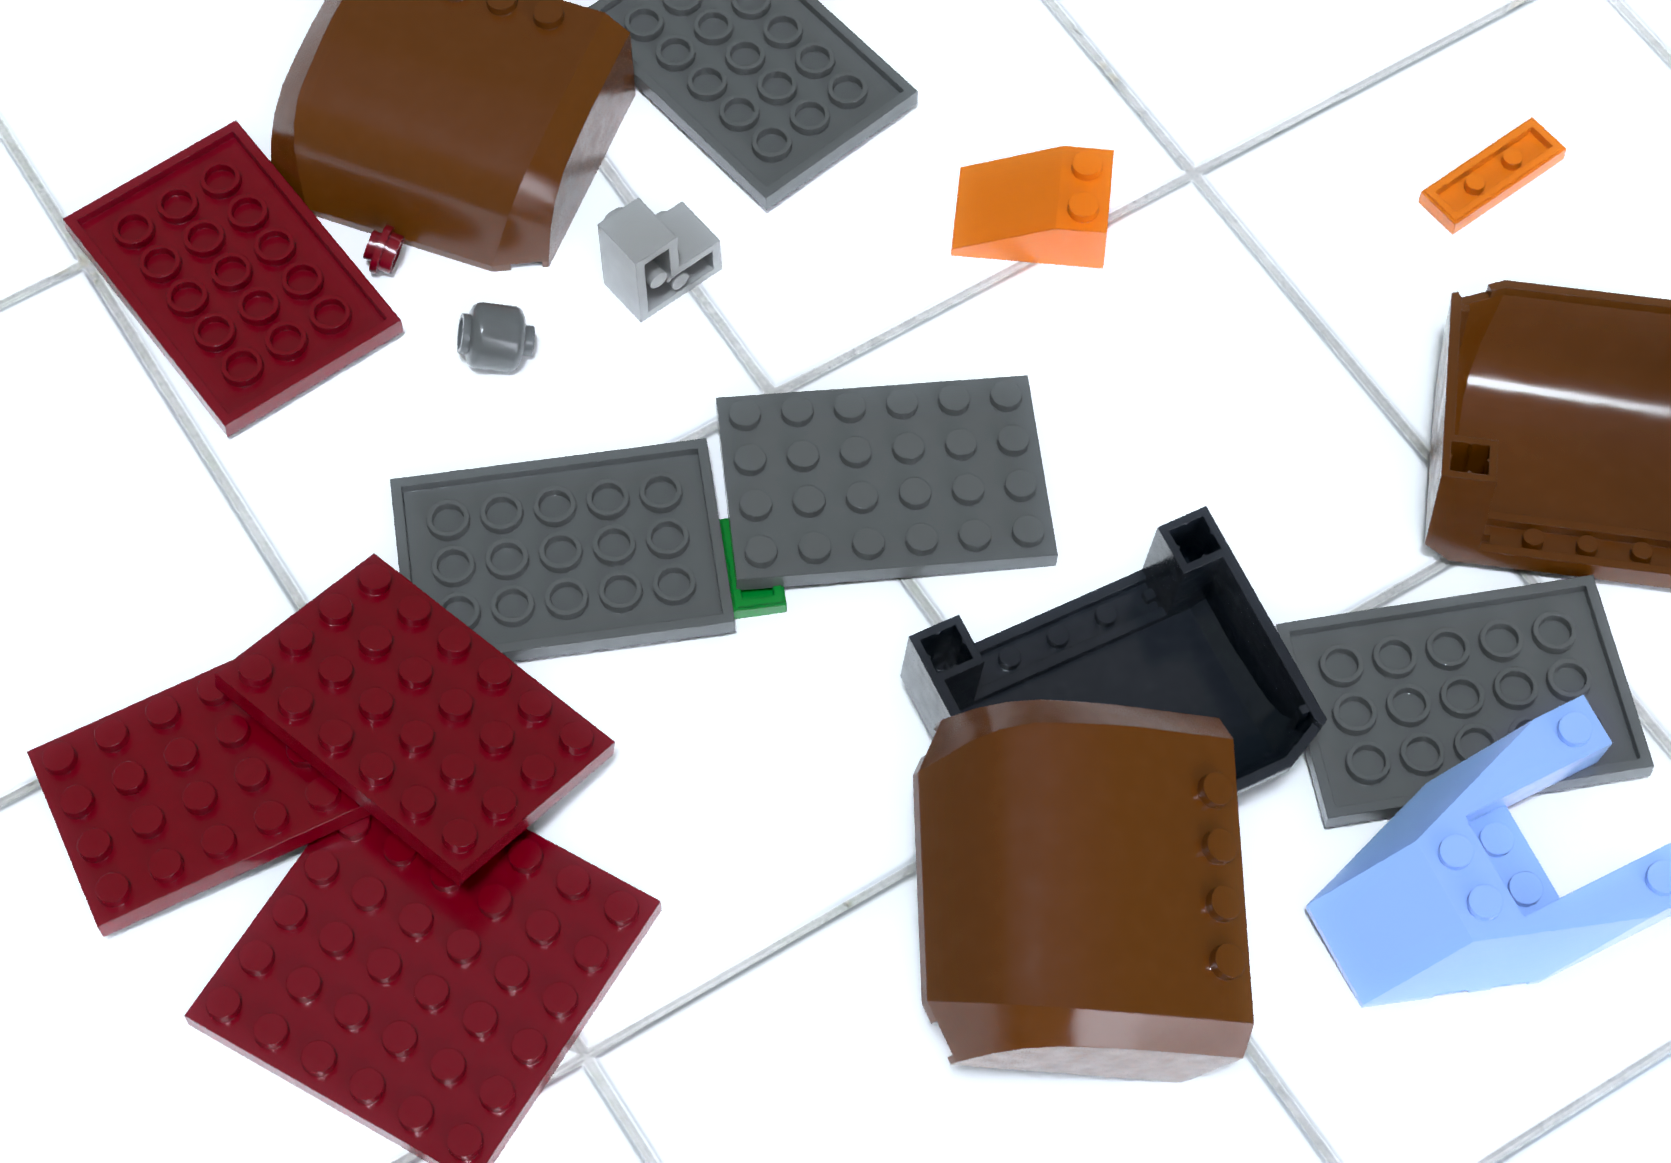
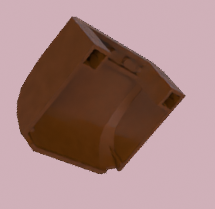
M325 0L314 18L282 84L273 119L271 163L316 217L370 234L373 230L382 233L386 224L395 227V233L405 236L403 243L405 245L491 272L510 271L511 264L542 262V268L550 267L636 95L630 32L605 12L564 0Z
M1511 280L1488 284L1485 292L1461 297L1458 291L1451 293L1434 400L1425 544L1448 561L1574 577L1594 575V579L1671 589L1670 299Z
M1040 699L1004 702L979 707L937 722L934 727L936 733L926 755L920 758L913 773L921 1001L930 1023L932 1024L937 1021L951 1050L952 1055L947 1057L950 1065L1182 1083L1243 1059L1254 1026L1234 741L1222 721L1216 717L1123 705Z

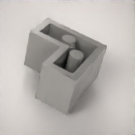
M638 197L625 207L615 208L605 216L603 221L597 224L604 284L640 323L722 270L720 239L683 201L668 211H660L654 214Z

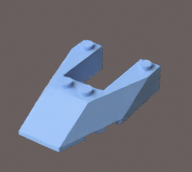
M1584 695L1533 719L1427 782L1306 906L1309 916L1361 1008L1433 998L1434 995L1463 991L1472 993L1491 990L1493 987L1540 983L1671 916V842L1560 898L1507 808L1597 763L1612 745V741Z

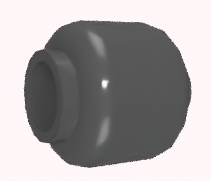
M478 302L471 307L469 314L461 313L457 331V353L465 355V360L470 367L513 372L520 365L522 356H532L535 342V327L533 325H526L525 315L520 307Z

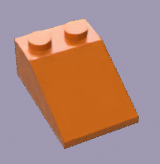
M1059 146L960 167L951 256L1103 269L1114 150Z

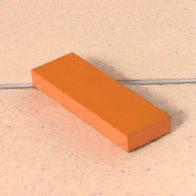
M1531 117L1421 191L1418 203L1453 235L1562 161L1566 148Z

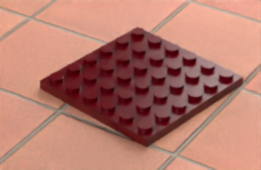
M370 815L307 845L184 1017L187 1024L428 1163H495L662 911L661 901L527 828L458 886L374 816Z

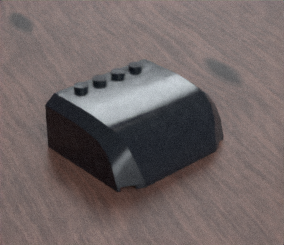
M1207 506L1157 527L1141 570L974 643L959 614L910 635L900 674L932 738L936 733L934 730L935 724L942 719L979 707L1004 702L1040 699L1123 705L1219 718L1234 741L1237 794L1289 771L1327 721L1326 716Z

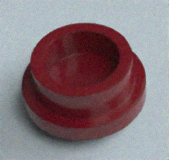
M386 224L382 233L373 230L363 254V259L371 261L369 272L377 274L380 270L388 274L392 273L405 236L394 232V226Z

